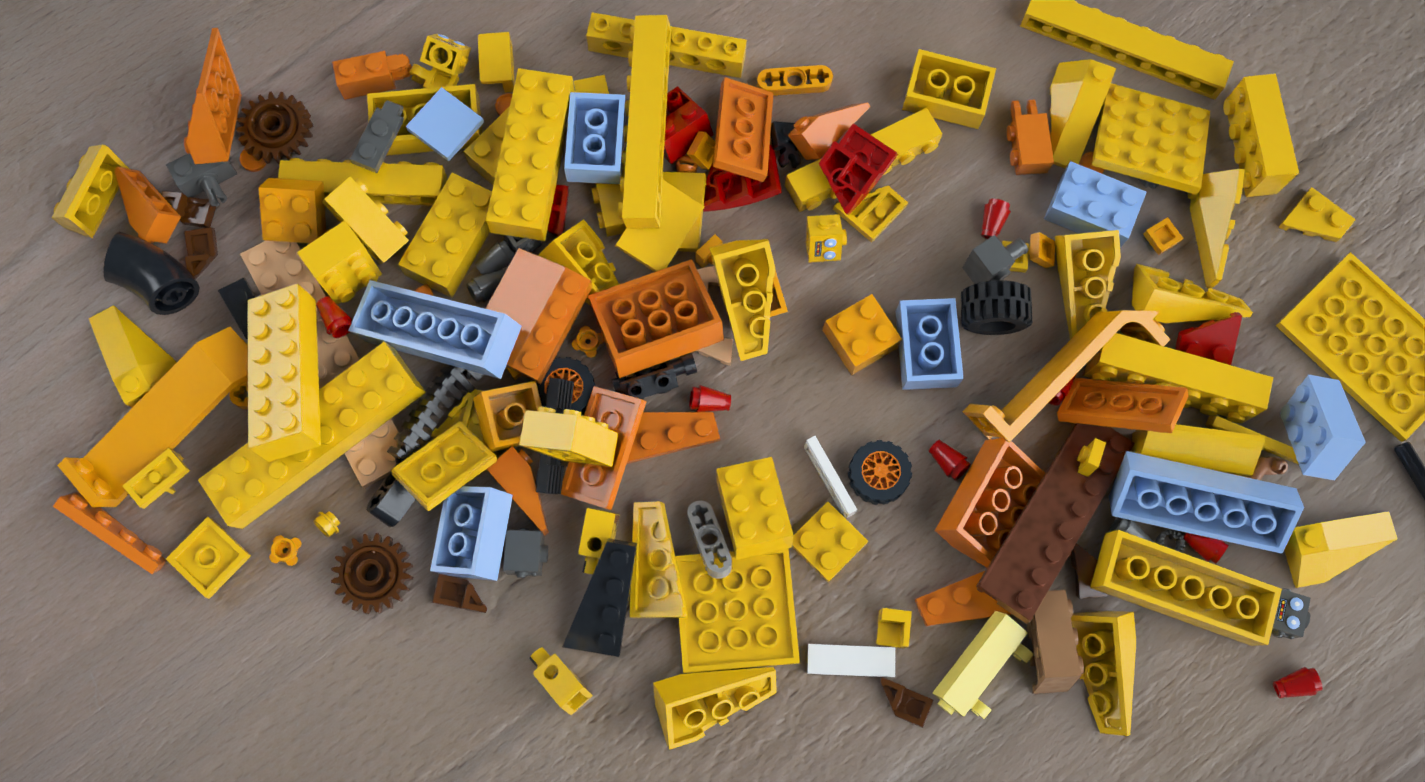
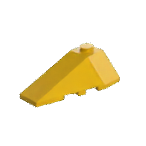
M1244 169L1203 174L1202 186L1198 194L1188 193V198L1191 199L1190 213L1206 288H1213L1223 277L1229 251V245L1225 244V241L1229 238L1231 230L1234 229L1236 220L1230 218L1234 205L1240 204Z
M1096 611L1073 613L1071 617L1072 628L1075 627L1078 632L1077 655L1082 657L1084 671L1080 679L1084 680L1089 694L1087 700L1098 729L1103 734L1129 736L1131 731L1136 653L1134 612Z
M763 667L679 674L653 682L655 707L669 750L706 736L704 734L705 730L717 723L720 726L729 722L727 717L740 709L747 711L776 693L775 668Z

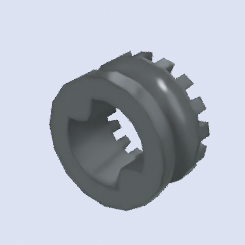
M1176 530L1164 531L1156 538V544L1165 546L1164 538L1169 536L1170 540L1176 541V551L1181 552L1184 550V537Z

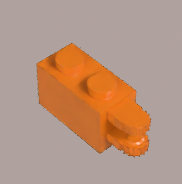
M385 51L332 62L336 84L344 100L365 96L369 93L396 89L395 81L410 77L411 74L409 72L412 68L406 54L399 53V55L387 56Z
M1033 99L1028 100L1026 106L1027 114L1022 115L1020 102L1018 100L1012 101V122L1007 127V140L1012 143L1010 163L1012 166H1015L1016 175L1048 173L1054 163L1047 113L1038 114L1036 101Z

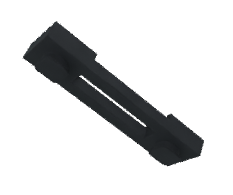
M550 378L546 392V407L555 409V413L563 414L564 409L571 410L574 382ZM541 453L539 470L536 477V492L561 494L564 466H561V460Z

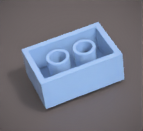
M570 92L564 165L567 182L620 184L623 169V129L626 124L625 95Z
M1070 161L1061 175L1044 220L1076 233L1119 230L1121 248L1129 239L1146 191Z
M956 298L900 301L895 312L897 332L902 338L899 345L902 390L958 387L963 380Z
M1308 374L1280 412L1303 475L1335 480L1366 443L1339 380Z
M462 486L446 498L443 502L430 571L452 577L497 581L513 495L491 487Z

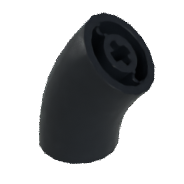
M120 231L112 238L107 249L103 267L106 282L129 290L157 315L177 313L188 307L196 299L200 289L198 282L189 270L169 253L143 239Z

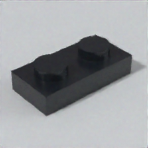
M244 277L219 289L218 292L244 337L248 339V300L256 296Z

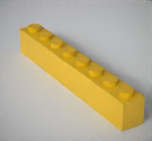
M1030 0L1020 25L1022 28L1214 100L1225 88L1234 61L1226 59L1223 55L1213 54L1202 50L1196 45L1183 43L1172 36L1159 34L1151 31L1148 27L1135 25L1121 17H1114L1103 13L1097 8H1090L1079 4L1075 0Z
M667 15L635 16V25L630 27V40L633 43V51L628 53L629 67H632L631 75L627 76V90L630 92V100L625 102V114L628 117V125H624L623 129L627 148L622 151V166L625 167V176L620 178V190L624 194L623 202H619L618 205L619 218L623 219L627 228H660L671 26Z

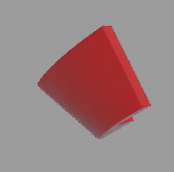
M853 123L839 144L834 141L818 164L842 209L849 216L873 189L895 160L898 153Z
M769 146L768 172L763 182L715 168L712 163L710 172L706 177L707 189L704 197L705 207L703 212L741 207L781 194V184L773 147Z

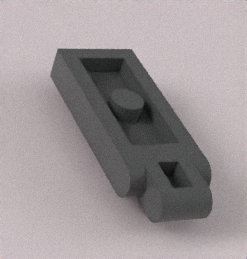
M387 100L382 109L376 108L350 158L352 164L378 173L403 124L404 118L401 117L403 106Z

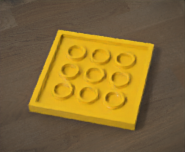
M1111 83L1101 109L1092 166L1197 195L1202 186L1210 110Z
M789 548L736 560L734 551H730L732 569L728 576L721 579L713 578L707 573L700 554L675 556L688 618H679L683 674L800 663ZM713 553L714 564L718 568H722L723 563L719 561L717 553Z

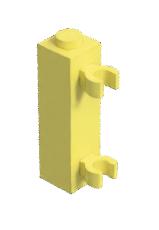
M995 611L932 694L940 699L937 704L950 715L956 712L964 717L971 710L977 716L985 719L991 709L978 698L1011 655L1019 661L1023 660L1025 663L1031 659L1034 654L1021 644V641L1028 632L1007 614Z

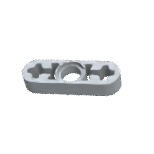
M695 501L688 507L687 516L704 566L711 577L716 579L724 578L729 575L732 569V558L712 506L705 501ZM698 511L705 515L706 525L702 527L700 518L696 516ZM705 534H714L718 538L712 545L704 544L701 541ZM717 552L719 561L723 563L722 568H718L714 564L713 553Z

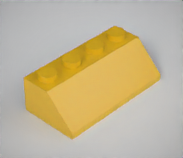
M1176 424L1172 433L1136 430L1132 433V442L1135 444L1131 452L1248 478L1253 475L1265 443V436Z

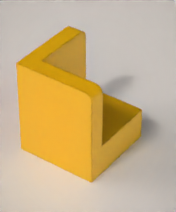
M889 608L880 609L876 644L903 649L909 647L912 611Z

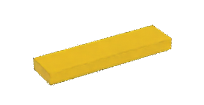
M1209 416L1205 424L1207 425L1206 427L1215 430L1265 436L1219 416ZM1265 436L1262 450L1299 465L1293 447Z

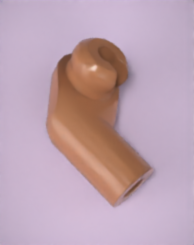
M1261 457L1258 459L1253 475L1248 478L1261 480L1264 475L1284 474L1288 469V464L1279 457Z

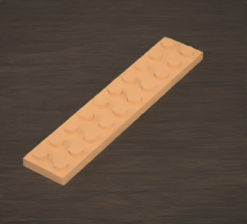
M264 241L240 253L261 295L298 283L316 300V303L321 298L327 297L319 282L297 254L301 250L298 242ZM316 307L319 389H321L360 360L348 335L342 338H334L332 335L327 334ZM392 418L345 452L354 473L364 489L387 477L391 469L396 465L395 457L387 452L390 446L397 447V441L394 440V437L397 433H400Z

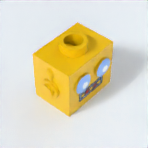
M429 35L423 45L420 62L451 75H457L464 72L465 66L469 61L468 57L471 47L459 41H454L445 35Z
M840 214L807 216L805 243L809 263L841 260L842 245H847L846 229H842Z

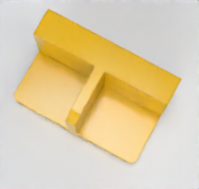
M510 33L479 34L478 53L481 84L502 83L505 93L513 92L515 78L513 45Z
M168 448L126 482L123 488L139 507L145 509L165 491L170 494L175 493L176 490L172 486L190 470L183 463L184 458L181 454Z

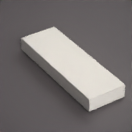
M816 436L806 440L804 449L841 514L845 518L854 515L857 511L856 506Z
M807 644V674L895 677V647Z

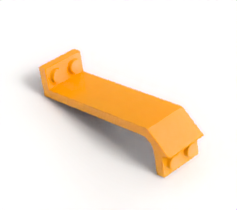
M1121 310L1097 312L1002 410L994 405L969 404L962 412L987 439L999 437L1004 438L1010 443L1118 330L1125 336L1165 346L1170 341V338L1164 333L1165 328L1158 321L1153 320L1160 311Z
M231 326L196 342L83 458L65 457L57 466L91 507H117L129 495L123 488L126 482L168 448L173 450L231 390L244 382H248V344L239 337Z

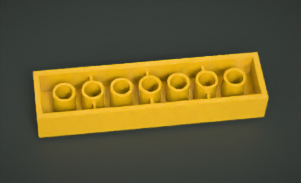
M383 342L319 389L321 446L267 462L250 450L247 443L199 478L198 481L227 526L243 529L426 392L396 349Z

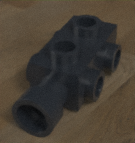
M692 353L680 356V358L660 363V367L657 369H653L652 366L635 372L631 377L624 376L619 378L617 372H615L617 378L612 379L615 392L643 400L645 397L658 393L664 394L671 389L679 387L676 376L697 373V368Z

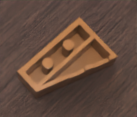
M1066 590L1048 591L1033 618L1027 623L1028 638L1032 639L1034 656L1030 659V666H1036L1038 680L1037 684L1032 685L1033 694L1068 692L1084 671L1082 657L1077 655L1076 650L1078 632L1075 627L1072 628L1073 605L1071 600L1067 599Z

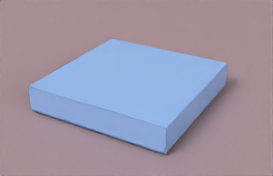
M441 87L406 125V128L447 161H450L481 127L484 120Z

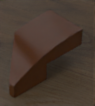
M162 191L161 195L181 216V223L201 228L211 227L216 206H211L208 199L191 198L180 192Z
M212 227L184 231L188 256L185 257L186 268L195 279L218 255L215 228Z
M1076 543L1071 551V565L1075 568L1076 596L1079 599L1107 597L1108 594L1090 588L1097 560Z
M443 574L438 575L432 603L481 613L487 612V607L483 604L475 588L468 580Z
M882 677L880 682L895 716L924 728L934 700Z

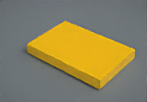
M663 172V180L704 206L705 173ZM703 210L677 251L696 252L699 249Z
M662 179L660 228H626L615 247L654 272L665 269L705 206Z
M459 421L392 468L391 472L401 485L427 511H430L497 462V457Z

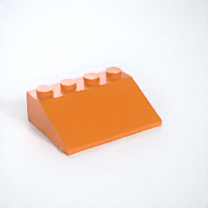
M212 28L199 85L196 88L195 103L192 105V117L188 121V135L184 138L185 150L187 154H191L194 164L227 162L229 160L242 97L218 28Z
M518 248L485 308L504 313L522 326L507 362V368L541 385L593 288L590 279L562 265Z
M692 259L588 295L619 378L724 341L721 318Z
M1004 438L985 440L934 531L953 548L988 568L1045 475V472L1012 441L1009 443Z

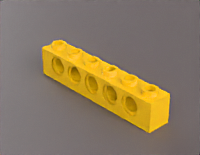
M592 12L586 34L588 51L628 58L629 51H633V43L630 40V27L635 25V20ZM671 26L669 65L741 78L746 56L747 40Z

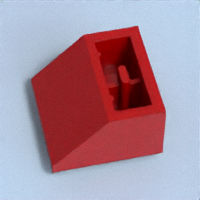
M678 86L667 93L664 158L670 164L687 154L698 131L706 132L710 137L714 135L707 113Z

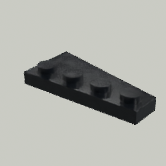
M608 538L564 641L563 648L616 657L620 656L637 543Z

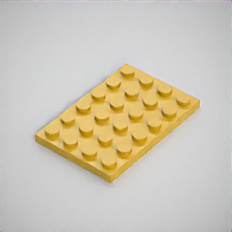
M1350 252L1276 327L1332 379L1339 380L1342 388L1400 442H1403L1425 421V319Z

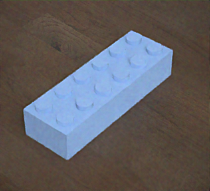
M369 280L348 331L371 344L380 345L386 342L397 351L501 379L522 326L504 313Z
M1126 451L1109 494L1111 514L1114 517L1281 554L1304 509L1297 488Z

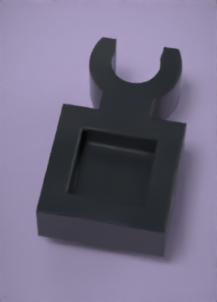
M773 121L771 123L770 136L773 150H778L781 154L778 158L781 168H784L790 160L792 168H796L801 164V157L797 152V147L788 136L795 128V123Z

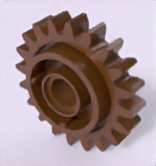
M271 91L266 100L261 94L258 95L259 103L257 104L250 100L249 104L252 107L250 110L241 109L246 117L237 118V121L242 126L236 128L237 133L241 136L238 140L242 146H245L246 152L249 155L252 154L257 161L263 157L264 161L269 164L274 157L276 162L280 164L282 156L290 160L292 152L301 155L299 146H309L304 138L313 137L309 130L314 127L309 119L311 115L305 109L304 104L301 101L297 102L293 95L287 98L283 92H280L278 98H276ZM279 125L277 129L270 131L272 127Z
M376 533L373 541H371L369 535L363 534L362 543L355 538L352 539V549L342 546L346 555L345 557L335 556V559L341 565L331 568L333 572L339 574V577L332 579L331 583L341 585L335 591V594L338 596L345 595L342 603L348 605L353 601L352 610L358 611L363 605V613L370 614L372 607H374L375 612L381 614L383 604L387 608L393 609V598L402 602L403 598L399 592L401 590L410 591V588L404 585V581H410L414 578L406 573L407 570L413 568V564L404 563V560L410 556L409 553H399L403 545L398 542L392 546L393 538L387 536L382 542V536ZM377 566L379 570L377 578L368 581L367 571L371 567Z

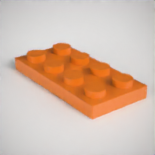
M724 77L720 88L713 167L761 182L765 180L768 172L773 92Z
M1075 378L1069 393L1065 396L1057 411L1058 421L1172 433L1188 399V389L1185 387Z
M596 386L593 387L584 416L595 418V422L606 423L609 425L608 429L618 433L613 466L569 462L562 481L561 495L612 510L646 401Z

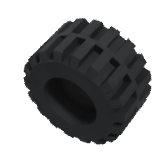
M1007 280L985 281L966 287L961 291L962 327L967 331L982 335L1011 334L1030 327L1033 323L1031 288L1025 284Z

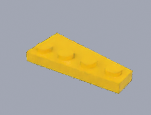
M660 501L634 502L632 542L637 543L630 591V618H688L665 504Z

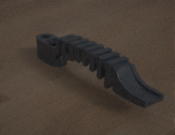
M452 365L444 366L440 370L443 374L440 377L436 376L432 380L434 385L432 388L428 387L425 390L426 396L424 399L420 398L416 403L418 408L416 410L412 409L409 413L411 417L409 422L405 421L401 426L404 430L401 434L397 433L394 437V440L397 441V447L390 446L387 451L395 457V466L422 448V446L416 443L418 439L425 442L429 441L431 436L422 428L428 427L433 430L437 425L429 418L431 415L441 418L444 414L437 405L450 408L453 402L449 397L460 400L463 396L460 391L464 390L472 393L475 387L468 380L473 377L476 381H479L484 374ZM390 472L370 499L366 510L388 527H393L403 518L415 501V498Z

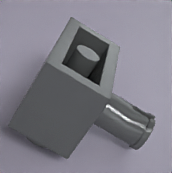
M186 154L166 164L177 187L187 197L192 198L205 192L211 206L220 205L217 198H220L222 203L226 202L227 197L219 184L237 175L230 159L227 162L194 164L191 154Z
M994 235L971 251L962 268L974 284L985 281L1004 280L1010 275L1011 271L1009 269L1015 260L1028 252V247L1021 238H1017L1014 242L1004 247L997 236Z

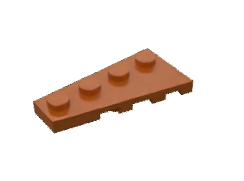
M643 412L627 464L720 441L714 413Z
M79 491L59 497L53 505L61 513L150 574L161 570L167 562L161 556L162 552L152 545H147L134 532L123 526L101 507H91Z
M985 571L915 599L926 627L990 618L995 611L1007 615L1013 614L998 605V601L985 592L981 593L977 590L978 587L976 585Z

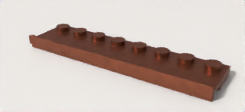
M1075 424L976 585L978 587L977 590L981 593L985 592L998 601V605L1024 623L1030 622L1118 473L1126 451L1130 452L1135 443L1111 427ZM1096 438L1106 442L1099 467L1087 477L1077 473L1081 463L1077 461L1082 447L1084 445L1088 446Z

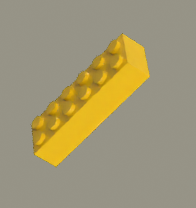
M518 68L486 218L490 233L545 241L567 133L570 92H575L572 76Z
M298 283L248 300V448L267 462L321 446L316 300Z
M1115 333L1087 362L1084 373L1085 377L1094 380L1185 387L1188 389V399L1184 408L1194 407L1200 409V412L1206 415L1219 414L1226 416L1228 421L1234 423H1244L1267 410L1274 378Z
M1121 530L1105 533L1090 588L1250 646L1269 644L1282 591L1281 588Z

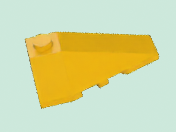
M1092 59L1060 62L1050 85V139L1054 165L1066 169L1070 161L1079 164L1116 68Z
M584 219L554 239L537 255L590 279L593 288L589 295L620 285L614 275L616 268L613 262L608 263L603 253L605 247L601 239ZM587 297L585 302L591 306L589 298Z
M1119 230L1055 236L1057 267L1070 339L1097 312H1107L1106 306L1109 294L1113 290V279L1121 258Z
M736 240L709 248L740 361L768 354L770 309L773 298V277L775 276V264L769 240Z
M1136 264L1134 268L1132 306L1136 311H1160L1153 318V320L1158 322L1175 323L1225 319L1234 312H1239L1243 318L1251 317L1253 313L1242 299L1213 288H1209L1206 292L1188 279H1184L1183 283L1168 278L1169 272L1140 264Z
M113 305L88 319L111 378L123 402L132 408L177 361Z
M1388 511L1295 527L1284 551L1294 586L1299 588L1325 583L1398 538Z

